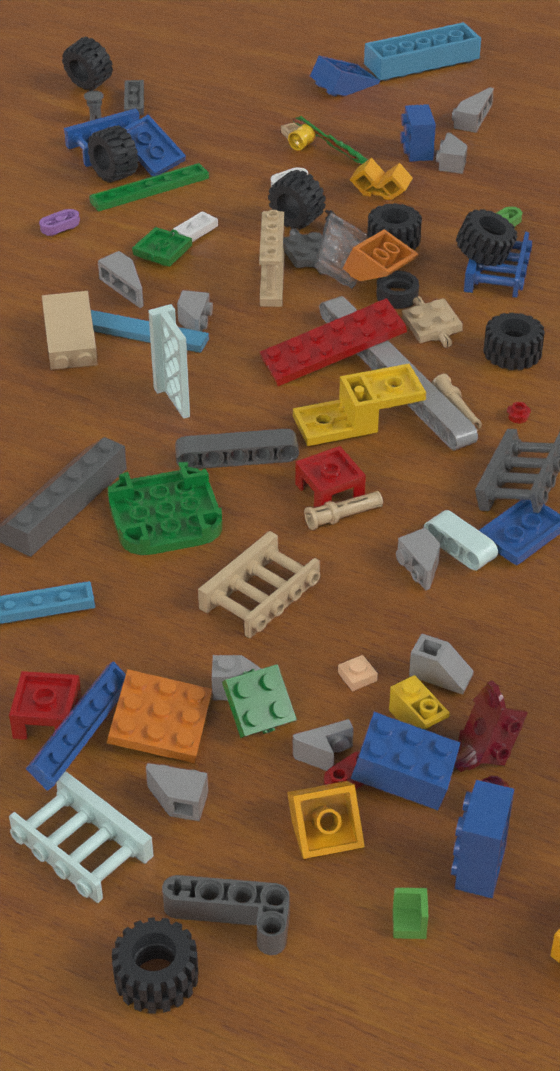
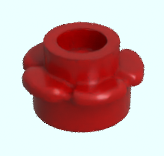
M514 402L507 407L508 418L516 424L525 423L528 420L531 409L523 402Z

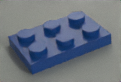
M149 115L124 127L135 142L140 164L152 177L160 175L185 161L186 155Z
M520 500L478 531L489 537L496 544L498 554L517 566L560 534V514L543 504L539 513H534L531 500Z

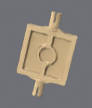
M418 296V299L417 297L413 299L414 307L402 311V318L420 344L430 340H440L443 346L447 348V345L448 347L452 345V340L448 336L463 331L462 322L444 298L424 303L422 298Z

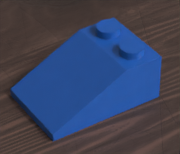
M320 55L310 75L316 81V85L326 88V92L332 96H347L377 85L380 82L378 78L358 64Z

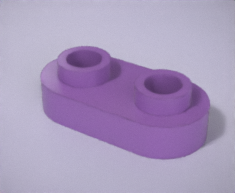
M62 210L43 217L39 221L40 231L47 236H54L59 232L75 228L79 225L80 218L79 212L76 210Z

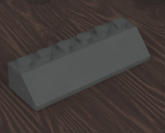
M104 437L86 447L0 523V542L31 557L119 477V474H122L127 469L125 446Z

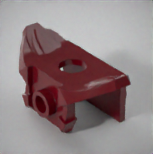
M491 680L487 682L486 686L473 699L475 704L464 730L460 729L458 740L460 747L454 765L460 772L474 769L481 763L505 766L528 714L525 710L506 708L499 685Z

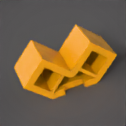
M370 158L356 169L350 181L362 195L370 197L377 195L382 196L383 199L392 200L406 191L413 178L400 163L384 172L373 158Z

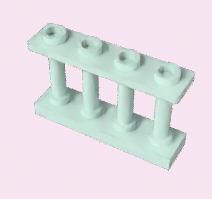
M65 771L56 783L57 796L25 821L15 812L9 816L10 834L17 843H24L28 846L39 861L49 863L60 878L64 880L67 878L71 881L82 896L90 897L96 903H99L103 899L101 881L129 857H136L145 864L154 856L152 837ZM63 806H71L78 812L48 838L36 830ZM86 822L93 823L100 829L70 855L58 847L60 843ZM107 839H113L122 846L92 873L79 864Z

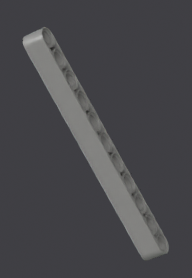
M343 296L322 302L319 306L320 314L326 323L357 311ZM388 340L357 353L372 370L410 363ZM410 363L426 391V400L407 405L451 450L455 451L476 443L478 433L475 426Z

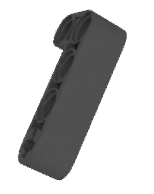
M183 875L171 876L164 881L162 885L164 911L171 918L256 925L257 946L261 952L267 955H277L285 949L290 917V895L288 889L282 884Z

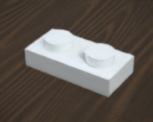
M202 211L175 227L174 230L180 235L192 238L193 242L218 226V219Z

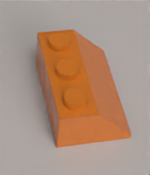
M384 229L354 246L342 269L348 272L352 278L359 281L381 278L392 274L417 258L419 254Z

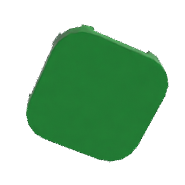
M178 462L179 470L133 479H130L129 472L119 474V480L112 484V486H108V498L111 515L123 548L137 555H153L204 545L218 538L223 530L222 507L219 508L209 482V473L205 468L199 470L188 467V462Z

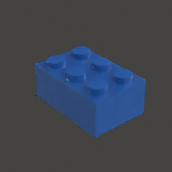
M374 712L351 779L438 810L448 790L460 742Z
M476 780L473 792H466L463 803L464 814L463 817L460 816L458 819L455 836H457L453 856L455 857L451 869V875L456 876L455 889L493 899L506 848L514 795L513 788Z

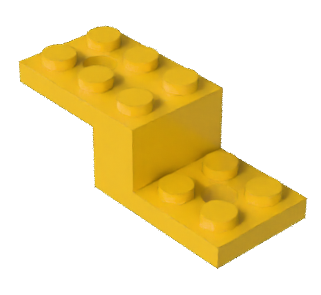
M410 363L340 376L339 400L293 408V418L307 446L378 433L379 409L425 401L426 391Z

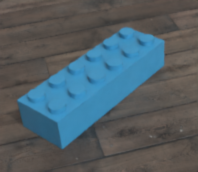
M463 22L365 43L364 64L379 80L383 81L398 76L404 77L407 74L422 73L430 69L436 70L444 66H454L457 63L480 59L481 37Z

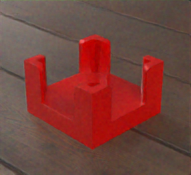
M341 446L295 461V485L300 491L304 490L305 484L311 487L314 491V508L324 506L325 502H332V495L353 488V498L365 495L366 475Z
M21 671L9 713L13 739H27L26 725L53 726L56 731L82 698L79 675Z

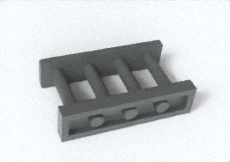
M507 429L475 489L479 510L490 511L494 501L499 498L531 500L533 512L539 513L543 504L547 503L548 494L551 488L555 486L556 477L560 472V432L554 443L522 442L518 437L517 429ZM521 452L549 453L547 458L517 457ZM514 467L541 468L539 474L509 473ZM505 483L533 484L531 490L501 488Z

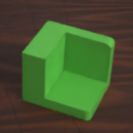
M427 888L394 889L392 908L393 938L426 939L428 927Z

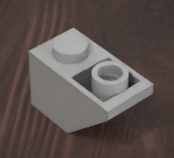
M447 133L445 140H441L440 150L437 151L436 155L439 171L463 174L466 165L467 145L452 133Z
M182 290L177 303L178 322L186 329L201 332L203 329L206 330L208 316H211L213 311V303L209 302V293Z
M423 528L398 538L396 557L398 562L404 565L411 573L415 582H419L425 590L430 589L439 563L440 543L427 528Z
M421 634L411 651L409 676L415 675L419 680L464 694L474 671L449 642Z
M147 763L148 788L167 814L171 817L200 821L208 795L207 773Z

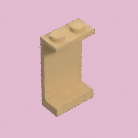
M88 291L42 295L51 370L98 365Z

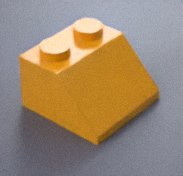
M344 781L287 792L292 824L303 859L365 847L354 784Z

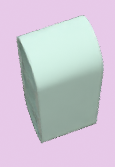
M444 510L424 524V528H427L440 543V548L472 570H478L498 555L497 546L489 537L449 510Z

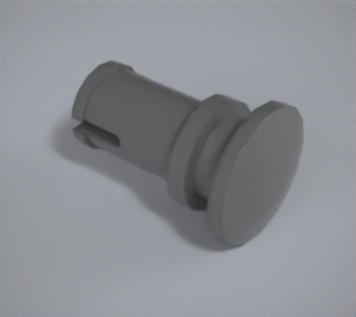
M89 91L84 94V99L87 100V106L89 107L90 121L102 118L101 105L104 95L100 91Z

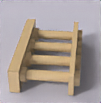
M269 210L262 212L259 264L262 265L260 306L282 307L284 276L283 211Z
M269 531L198 589L199 609L209 613L216 606L224 607L244 620L245 636L251 638L257 632H261L274 617L281 615L289 604L297 601L310 586H314L320 578V560L314 558L307 565H301L279 552L278 535ZM275 561L295 573V575L286 581L264 568V566L269 562ZM256 575L278 589L268 596L246 581ZM239 590L260 604L250 611L228 596L234 591Z

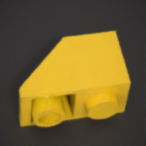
M415 675L390 688L389 711L401 722L426 729L450 716V712Z

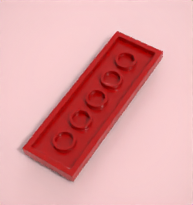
M386 298L260 351V356L277 386H281L406 333L407 329L403 320Z

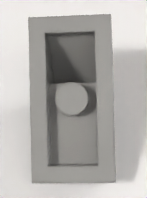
M349 719L293 735L294 758L326 771L334 766V752H342L353 747V726Z

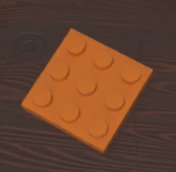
M127 669L107 743L195 764L212 689Z

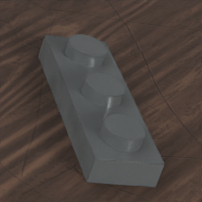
M125 80L124 111L136 108L139 111V116L144 115V80Z

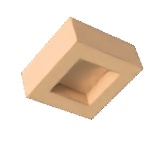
M363 655L338 665L339 675L352 691L377 681L378 673Z

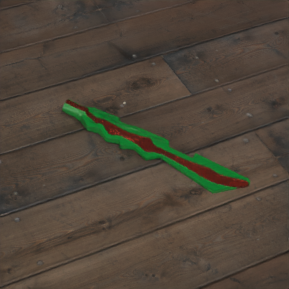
M302 116L292 120L299 126L303 124L311 126L316 137L319 136L324 139L329 146L358 164L362 165L368 160L349 145L336 140L330 134L326 135Z

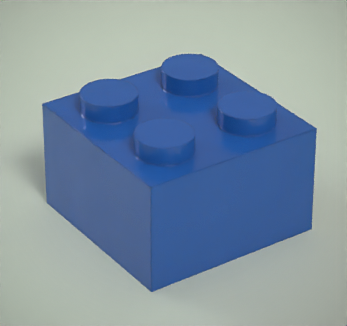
M429 104L405 106V113L401 115L404 131L400 133L401 144H403L404 154L408 155L409 162L433 160L436 124Z

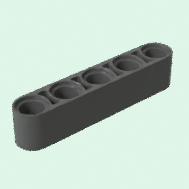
M290 429L184 436L175 442L177 465L178 462H188V467L197 469L291 462L299 456L296 433Z

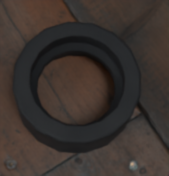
M395 271L377 280V300L381 301L387 298L394 309L410 307L414 305L413 299L415 297L418 299L419 280L409 272ZM392 288H401V289H405V290H404V291H393V290H389V289H392Z

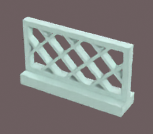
M170 304L148 310L153 383L157 394L166 392L184 419L190 417L186 337L176 325L175 308Z

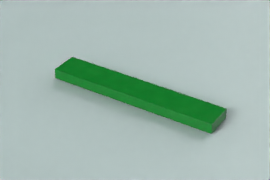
M200 163L92 194L89 196V200L99 212L209 179V172Z

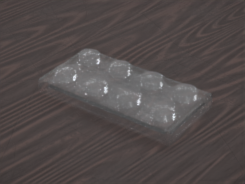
M330 213L326 219L315 268L319 269L323 274L333 277L340 284L353 289L358 279L352 278L342 268L353 247L365 241L367 234Z

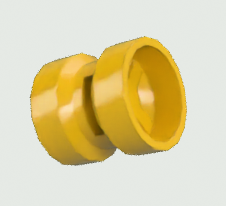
M303 124L288 135V142L296 151L302 150L306 145L311 144L315 140V132L307 124Z

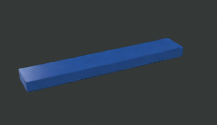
M114 661L106 666L26 767V770L47 791L54 787L117 704L126 674Z

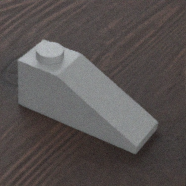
M490 87L460 102L458 107L452 112L454 129L477 132L492 107L494 88Z
M120 251L98 260L99 279L139 308L143 307L142 286L133 260Z

